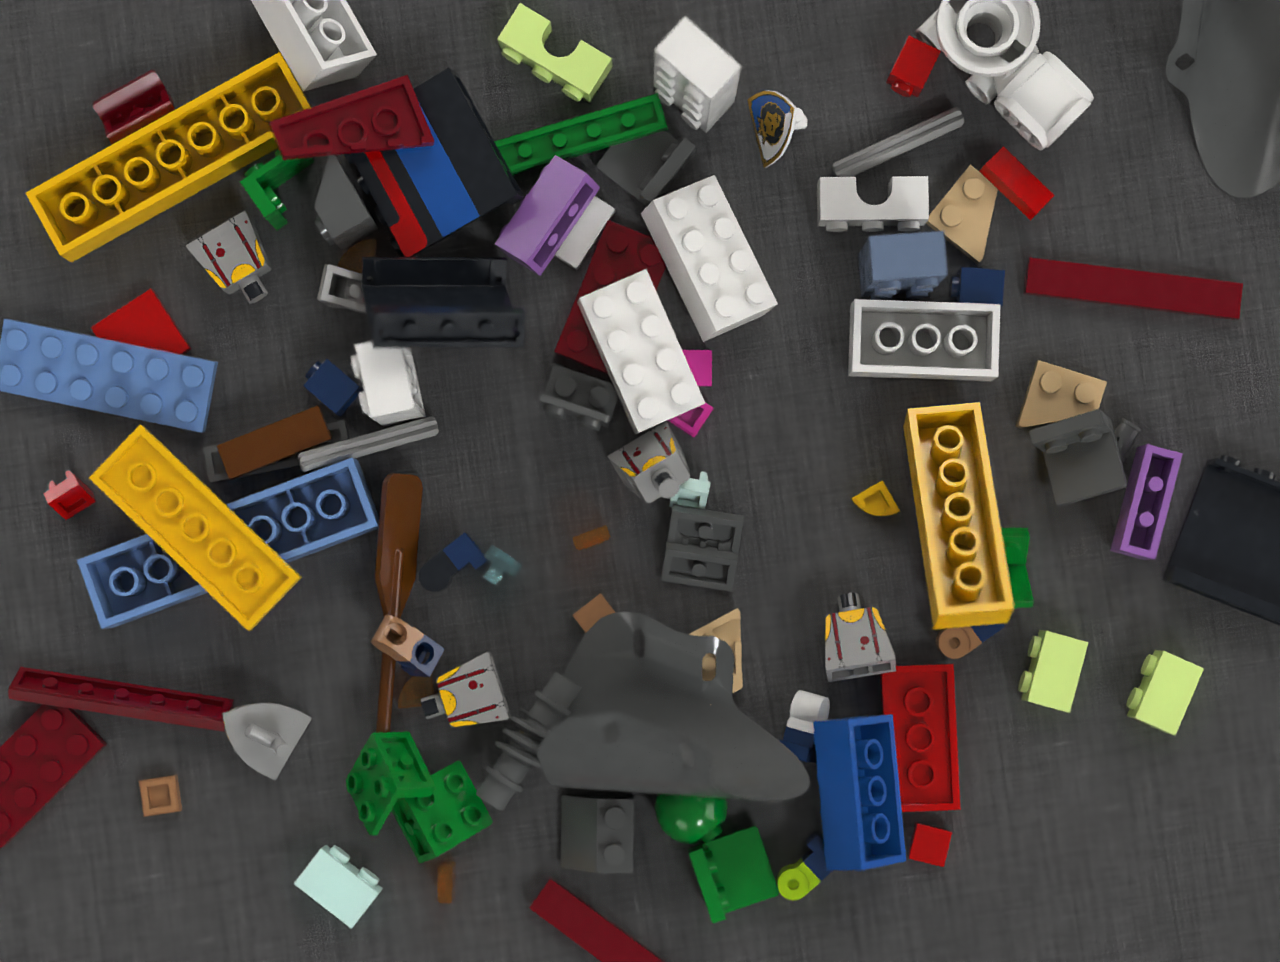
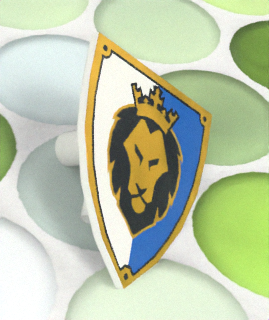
M769 90L757 93L748 99L764 168L772 165L783 156L794 130L807 127V118L800 108H797L786 96L777 91Z

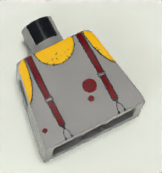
M245 210L186 245L190 253L227 294H232L241 289L249 304L261 300L268 294L259 277L272 269L255 222Z
M666 421L608 455L623 484L645 503H651L661 496L663 498L675 496L679 491L680 485L691 477L683 450Z
M845 593L838 596L839 612L826 615L825 667L827 681L833 682L895 672V654L877 608L868 607L861 609L857 593Z
M491 651L436 678L440 693L421 698V705L426 719L447 714L451 728L502 721L511 717Z

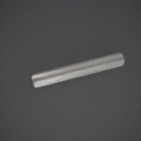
M954 107L836 161L831 166L834 177H853L951 132L964 124V117L959 108Z
M433 416L304 451L298 455L299 465L303 472H308L352 457L358 458L429 438L439 433L437 421Z

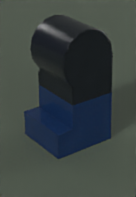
M464 532L421 567L419 581L426 590L441 592L451 585L453 577L469 564H472L475 570H479L489 560L469 534Z

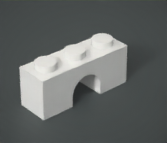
M892 176L888 183V199L879 205H869L860 199L856 190V177H820L817 183L818 226H826V231L829 232L847 231L848 226H862V231L867 232L882 231L884 226H898V231H917L919 226L925 225L929 220L928 176Z

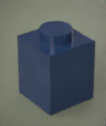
M961 267L956 272V276H951L949 297L955 298L954 303L1000 304L1001 308L1003 306L1005 270Z
M328 359L323 363L320 361L316 362L305 375V378L308 380L303 385L340 417L359 397V392L364 391Z

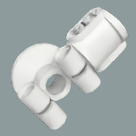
M943 0L940 7L915 31L920 41L940 51L942 50L956 67L972 74L966 80V85L977 99L985 104H989L996 97L997 100L994 101V105L997 111L1038 150H1043L1045 147L1048 148L1085 112L1094 99L1089 88L1059 58L1048 51L1039 54L1036 43L1040 33V15L1035 0ZM976 23L988 25L995 34V44L988 48L977 46L968 38L967 28Z

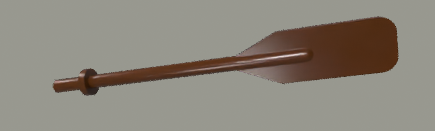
M390 473L384 478L382 483L375 581L383 616L391 615L399 619L416 579L423 491L422 482L416 475ZM382 652L376 732L391 731L396 660Z

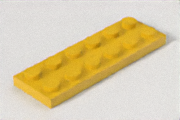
M139 425L89 477L96 486L248 631H251L302 578L143 425Z

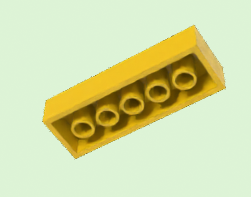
M980 402L907 409L903 429L933 629L1008 623L1014 605Z

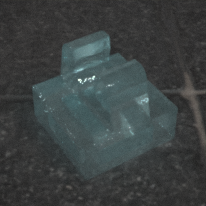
M491 545L484 557L493 563L483 578L497 586L506 572L517 577L524 565L495 545Z

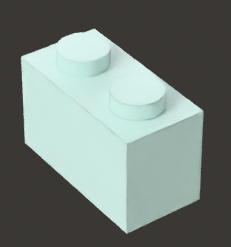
M324 845L294 882V885L352 929L383 888L377 884L380 880L371 871L364 867L359 870L348 862L351 857L343 849L336 845H333L332 848Z

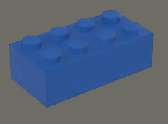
M893 714L813 721V739L816 749L817 780L819 782L820 816L823 827V850L826 870H866L906 862Z

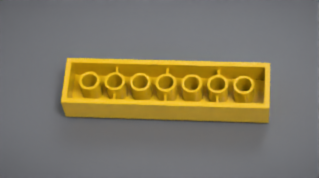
M278 52L26 192V195L59 255L70 262H74L277 149L278 147L270 130L269 122L311 108V105L283 56Z

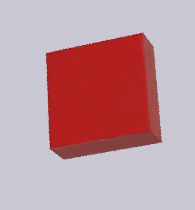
M916 822L907 858L944 868L953 832Z

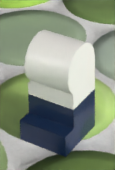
M799 690L793 698L790 708V719L787 721L783 740L779 739V741L793 752L800 761L817 763L813 739V721L828 720L830 702L829 698Z

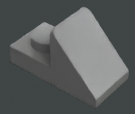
M325 264L317 300L332 308H346L366 314L361 290L362 274Z

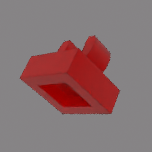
M69 470L65 472L66 480L58 485L52 480L49 482V490L43 493L47 503L65 520H68L96 502L93 492Z

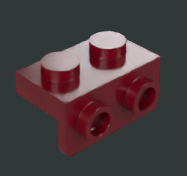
M155 70L142 74L92 103L94 110L103 122L106 136L111 144L120 141L176 110L170 93Z

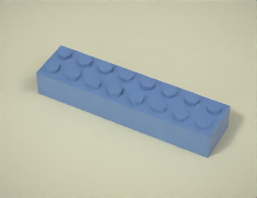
M353 457L226 504L287 563L379 529V515L359 461ZM148 534L77 560L101 629L120 626L208 593Z

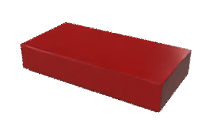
M1004 146L979 170L1030 221L1055 196Z

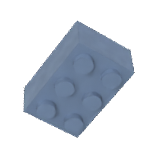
M944 231L869 236L858 253L861 297L870 296L871 300H892V295L906 293L907 299L928 297V293L933 292L948 275Z

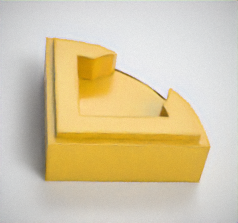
M883 480L850 498L860 510L873 516H889L900 512Z

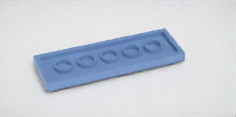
M4 319L0 339V391L201 433L206 431L218 366L217 361L13 319Z

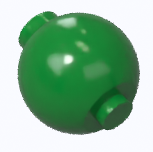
M658 794L655 799L654 807L658 824L669 837L678 842L695 844L703 840L705 844H708L723 832L720 825L725 821L727 815L726 798Z

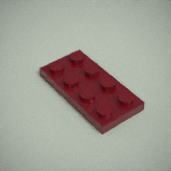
M610 220L607 221L555 348V354L608 374L577 302L580 297L647 269L657 292L666 265L652 237Z
M43 704L0 747V849L4 848L107 745L72 708Z

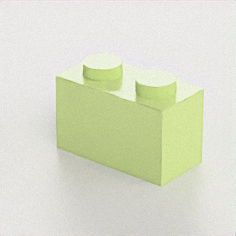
M1039 630L1038 636L1033 635L1028 648V656L1032 657L1029 671H1023L1018 691L1023 692L1021 700L1070 713L1088 642L1045 630Z
M1155 650L1153 655L1149 654L1143 662L1141 674L1144 676L1139 688L1135 687L1128 697L1126 706L1130 709L1127 716L1167 734L1176 736L1204 668L1166 651Z

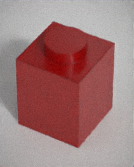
M908 36L886 83L891 84V89L904 97H911L913 95L918 98L941 51Z

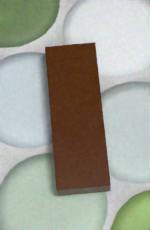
M317 405L216 446L230 480H233L333 439L321 408Z

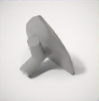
M263 702L242 705L222 713L226 735L235 752L248 766L273 780L277 779L312 717L294 708L282 704Z

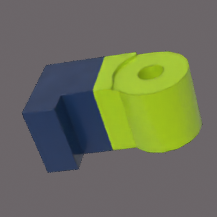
M817 831L805 840L810 850L795 864L782 867L777 874L778 890L788 900L794 901L803 898L833 871L826 870L823 850L824 839Z

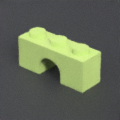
M519 3L497 39L499 47L502 49L501 54L514 64L519 65L522 61L532 67V74L546 83H550L553 80L563 86L562 92L573 100L580 102L583 98L590 103L612 68V58L583 40L579 42L576 49L568 56L555 57L545 50L544 44L552 32L551 21Z

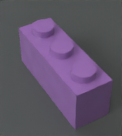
M555 155L551 162L543 168L540 178L529 194L522 199L518 210L510 222L502 228L495 245L508 257L541 276L600 187L586 172Z
M1149 444L1137 447L1110 551L1142 560L1156 559L1183 453Z

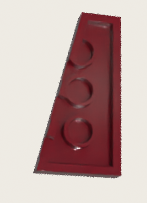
M408 75L269 122L270 130L283 160L433 146L435 142Z

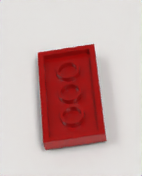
M954 664L896 666L895 672L880 674L882 715L893 714L902 812L961 810Z

